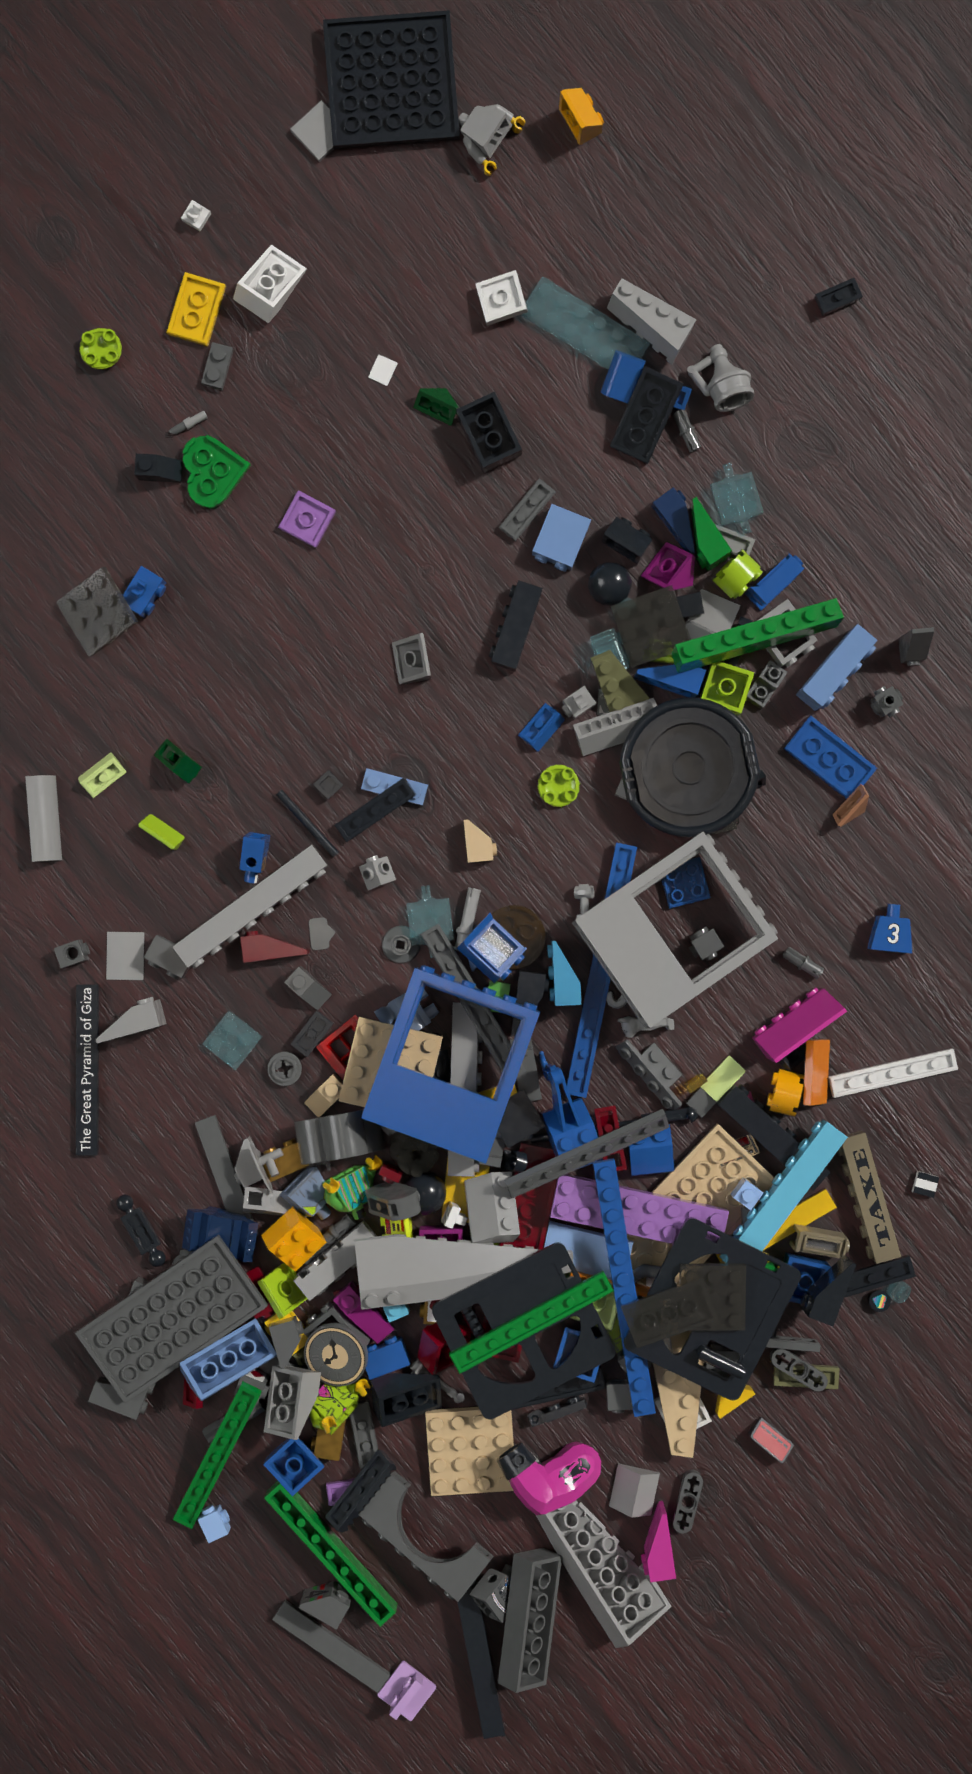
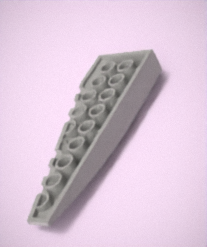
M403 1234L354 1239L361 1309L441 1300L539 1251V1249H534L531 1246L517 1248L510 1244H504L503 1246H496L493 1243L472 1244L471 1241L467 1240L453 1242L447 1241L445 1238L432 1240L426 1239L424 1236L410 1238ZM567 1250L573 1262V1252L572 1250ZM568 1265L561 1268L564 1274L571 1272Z
M536 1458L535 1461H536L538 1464H542V1463ZM575 1501L547 1514L536 1515L556 1553L562 1556L561 1561L615 1648L629 1646L672 1607L656 1582L650 1583L649 1575H644L642 1564L638 1567L632 1561L635 1556L629 1550L625 1553L618 1545L620 1541L614 1535L610 1536L605 1530L606 1527L581 1502Z

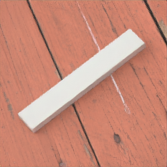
M951 1048L828 1076L832 1097L836 1098L958 1070L954 1049Z

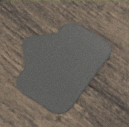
M326 918L310 919L311 948L313 950L328 949L329 941L334 936L335 931L327 924Z

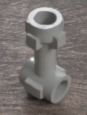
M579 884V886L574 888L575 899H580L581 914L577 915V918L589 911V898L594 897V888L589 886V884Z

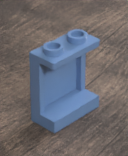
M551 504L532 551L535 560L545 564L547 561L555 564L554 567L561 571L572 570L581 544L590 526L591 519Z

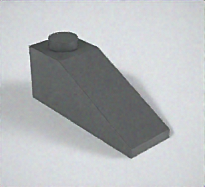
M934 627L912 629L898 639L901 664L907 663V667L919 666L920 662L927 659L934 635Z

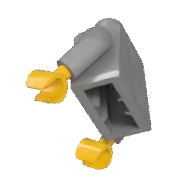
M498 104L485 107L476 106L470 115L462 113L458 118L459 126H462L463 143L471 157L479 165L482 164L484 166L483 170L487 176H491V173L486 167L492 166L496 170L497 166L495 162L487 161L486 158H491L511 126L512 130L518 134L521 133L522 128L518 127L516 123L522 126L525 125L523 117L514 118L513 113Z

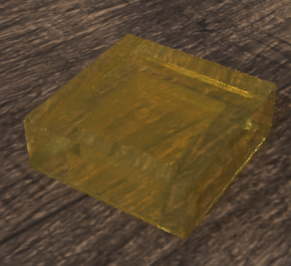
M699 1073L685 1083L684 1087L691 1094L705 1084L707 1079L703 1074Z

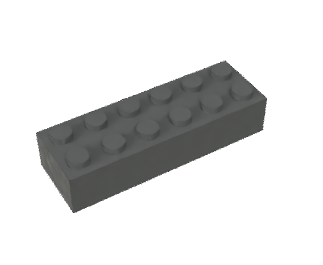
M545 1548L515 1553L513 1557L498 1684L515 1693L546 1685L562 1556Z

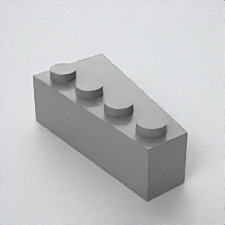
M624 279L620 280L612 293L607 307L625 325L633 327L641 339L645 338L648 340L656 352L663 353L671 365L696 322L695 318Z
M363 1220L344 1235L341 1240H338L309 1265L300 1270L293 1281L309 1301L312 1300L316 1295L319 1296L329 1288L328 1285L333 1281L337 1282L345 1275L344 1272L357 1266L354 1239L377 1237V1235L366 1221Z

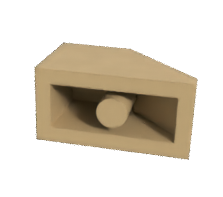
M464 820L468 863L493 861V856H497L496 843H492L491 838L472 822Z
M336 1073L332 1074L304 1103L319 1118L339 1099L343 1081Z

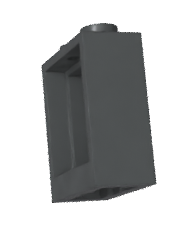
M329 1301L320 1309L321 1313L318 1315L314 1313L305 1321L307 1325L304 1328V1334L308 1338L317 1329L319 1324L333 1315L340 1324L346 1325L348 1329L362 1337L366 1346L371 1340V1337L349 1319L335 1302L331 1303Z

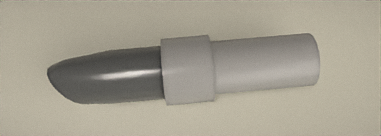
M202 411L184 419L183 422L172 427L169 432L176 435L186 429H191L194 425L208 417L205 411Z

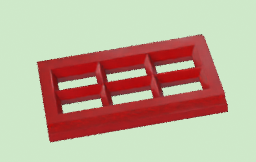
M356 1014L316 1046L342 1080H344L347 1068L344 1061L349 1058L351 1052L350 1044L342 1035L350 1028L354 1032L356 1031L359 1019ZM338 1038L349 1050L341 1059L330 1046Z

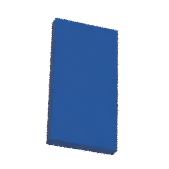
M811 715L784 748L786 752L846 799L860 784L864 786L877 769L876 766Z

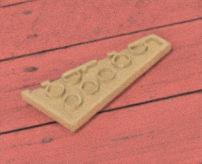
M660 1319L663 1341L672 1353L677 1354L682 1350L695 1324ZM699 1360L698 1364L703 1366L704 1361ZM653 1363L671 1455L693 1458L701 1386Z

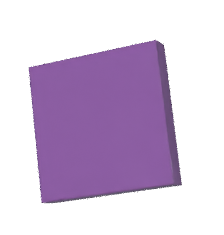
M298 490L278 528L317 548L336 510Z

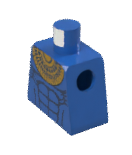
M249 832L243 837L240 870L245 871V882L257 883L258 873L265 869L271 835ZM251 857L256 860V863L252 862Z

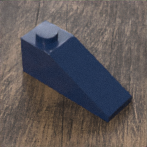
M673 487L655 500L651 507L682 549L693 554L695 550L687 505L685 503L686 498L680 490L676 491Z

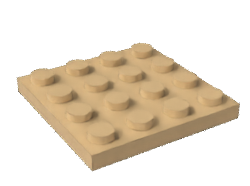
M359 1017L339 1097L340 1102L361 1107L366 1106L394 1027L393 1024ZM410 1029L398 1065L433 1077L443 1036Z
M479 1407L438 1409L425 1412L431 1496L513 1491L510 1482L506 1480L497 1462V1458L514 1446L511 1410L492 1420L484 1418Z

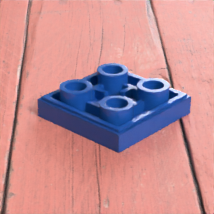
M700 857L689 859L661 879L668 908L710 898Z

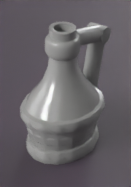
M721 344L712 346L710 348V356L687 368L689 377L693 379L705 396L712 397L717 411L728 412L736 410L748 404L755 396L750 384L751 374L746 370L733 366L728 361L727 352ZM714 363V375L707 385L698 372Z

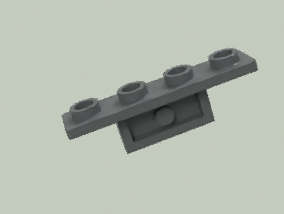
M628 1039L616 1046L620 1056L631 1065L634 1072L643 1079L648 1089L660 1099L661 1104L665 1108L675 1110L682 1105L681 1101L669 1088L681 1076V1073L655 1043L651 1044L641 1054Z

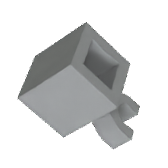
M583 686L563 700L564 706L562 709L568 718L572 716L575 720L594 707L596 702L586 687Z

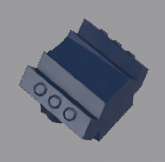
M211 1206L206 1209H187L182 1248L188 1251H195L219 1234L237 1260L252 1262L259 1223L246 1218L245 1214Z

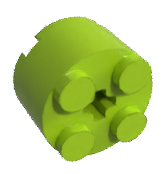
M743 549L737 552L738 556L735 559L731 558L716 574L717 577L712 580L730 598L733 597L734 599L738 596L740 597L748 589L747 583L755 581L762 574L761 566Z

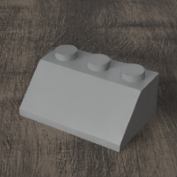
M491 1172L464 1181L472 1244L514 1242L520 1235L515 1197L511 1198L504 1180L512 1177V1172Z

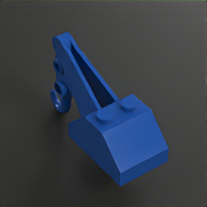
M540 1051L541 1067L546 1081H549L551 1084L553 1108L542 1111L540 1114L555 1157L597 1139L598 1135L581 1098L571 1099L562 1070L555 1065L548 1064L544 1052ZM560 1084L562 1086L563 1092L567 1100V1103L562 1104L561 1094L559 1089Z

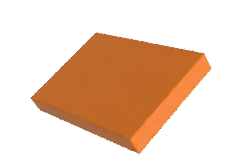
M829 1039L806 1041L803 1105L812 1106L827 1103Z

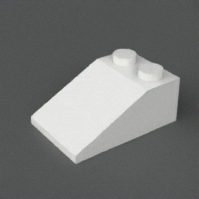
M270 245L237 283L233 300L269 323L286 302L307 268L273 245Z

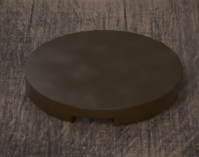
M519 905L504 906L491 914L495 921L524 948H527L522 954L525 958L517 966L513 964L509 969L523 968L533 963L542 953L546 941L545 928L537 914ZM489 930L482 935L484 940L507 958L513 953Z

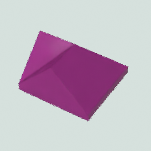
M666 542L642 573L641 577L668 591L693 586L695 556Z

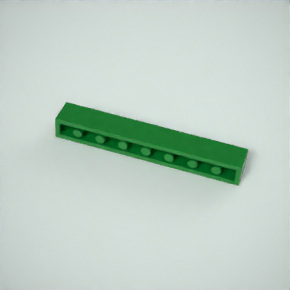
M835 598L675 644L671 656L677 672L681 673L836 628L844 616L838 600Z
M279 1481L267 1490L264 1499L379 1627L396 1613L397 1602L298 1492L291 1496Z

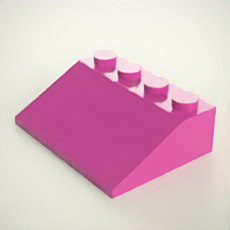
M815 987L806 994V999L801 1002L797 1000L789 1006L790 1010L784 1015L781 1012L771 1019L773 1023L767 1027L765 1025L759 1027L754 1032L756 1035L752 1039L767 1059L777 1063L846 1013V1009L824 988L817 989Z

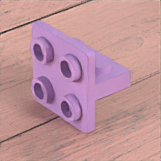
M402 1661L380 1689L378 1697L390 1705L389 1715L395 1720L402 1714L409 1721H412L435 1691L436 1685L407 1662Z

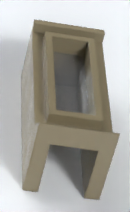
M794 1224L793 1228L797 1232L796 1241L790 1240L789 1244L795 1252L801 1251L835 1258H842L845 1253H848L850 1242L843 1232Z

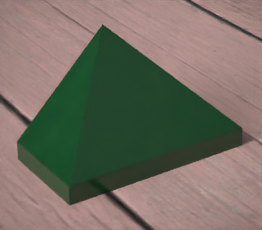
M420 388L413 408L451 426L456 416L458 405L447 388Z

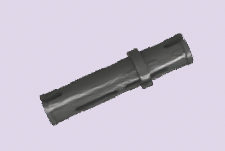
M349 1213L335 1225L332 1224L329 1230L323 1234L327 1243L305 1262L306 1265H309L335 1241L341 1240L345 1232L356 1225L354 1218Z

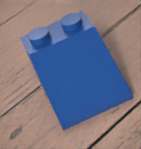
M675 665L638 669L634 679L685 697L695 698L699 693L706 670L698 667L678 673Z

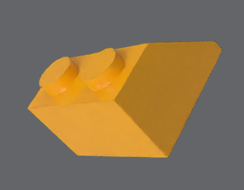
M582 88L560 91L559 110L578 144L582 145L601 134L604 121L601 114L595 112L590 95L588 93L585 94Z

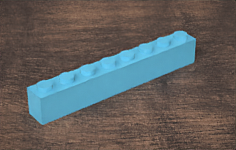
M824 1119L821 1122H816L811 1129L812 1134L808 1139L805 1138L799 1144L797 1154L787 1160L785 1170L782 1174L778 1173L772 1181L773 1186L769 1191L763 1192L756 1209L753 1207L746 1216L747 1221L744 1225H739L735 1229L733 1236L763 1251L848 1137ZM721 1253L719 1257L726 1263L728 1257L726 1254Z

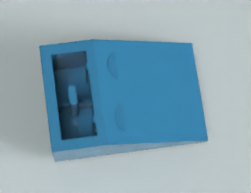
M551 940V945H547L548 958H552V966H548L549 980H553V988H549L550 1001H554L555 1006L581 1005L580 982L557 942Z

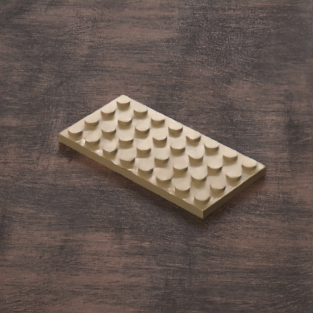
M717 1123L674 1168V1172H670L655 1187L652 1193L726 1208L729 1211L725 1233L731 1235L741 1225V1208L745 1207L731 1196V1192L739 1181L744 1177L764 1192L766 1190L769 1191L773 1186L772 1181L774 1177ZM744 1155L747 1157L739 1162L733 1160ZM728 1162L726 1167L720 1168V1164ZM758 1200V1202L755 1204L754 1207H757V1206H758V1204L760 1203L759 1200ZM627 1234V1239L634 1241L630 1256L633 1270L642 1264L662 1266L672 1246L671 1243ZM712 1254L702 1256L685 1266L675 1277V1282L682 1286ZM646 1278L638 1281L637 1284L646 1286Z

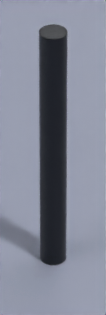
M280 790L276 796L334 858L339 851L283 790Z

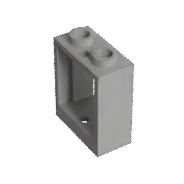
M787 599L759 620L796 609ZM814 634L805 636L808 641L785 658L775 645L766 649L779 667L786 665L788 668L797 661V655L802 652L806 655L815 648L813 644L818 640Z

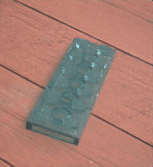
M543 276L526 301L528 312L521 314L609 369L615 350L642 359L650 346V342L641 339L634 332Z

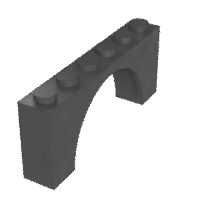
M138 1277L134 1281L129 1295L149 1281ZM100 1376L95 1382L88 1402L137 1420L140 1414L144 1415L148 1406V1402L145 1400L148 1394L151 1395L153 1393L156 1382L124 1403L108 1379Z
M396 1471L392 1472L391 1476L385 1480V1484L381 1485V1489L371 1498L370 1503L360 1512L359 1516L362 1517V1522L367 1527H373L378 1531V1536L383 1541H389L394 1545V1549L402 1557L406 1556L411 1560V1565L416 1570H422L427 1574V1578L435 1586L439 1585L444 1589V1594L449 1599L459 1602L494 1556L478 1542L467 1552L448 1559L434 1558L419 1551L408 1539L401 1518L403 1500L411 1484Z

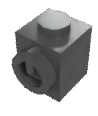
M707 926L689 936L691 939L689 942L692 945L689 949L695 958L699 957L700 960H711L718 955L716 951L724 947L713 928L708 929Z

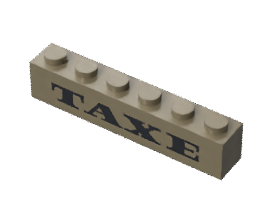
M861 1130L847 1134L848 1138L837 1152L844 1160L842 1170L845 1177L848 1176L850 1184L847 1185L849 1194L855 1198L856 1205H853L856 1217L861 1219L862 1225L859 1226L862 1238L867 1240L868 1246L865 1247L867 1256L876 1264L899 1258L901 1254L866 1133Z

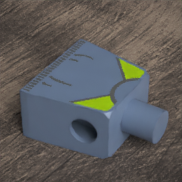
M307 1166L279 1194L304 1216L312 1217L317 1214L321 1220H324L331 1214V1210L326 1206L325 1188L322 1186L324 1179L317 1167Z

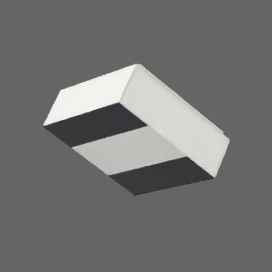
M917 1171L912 1192L934 1198L939 1177Z

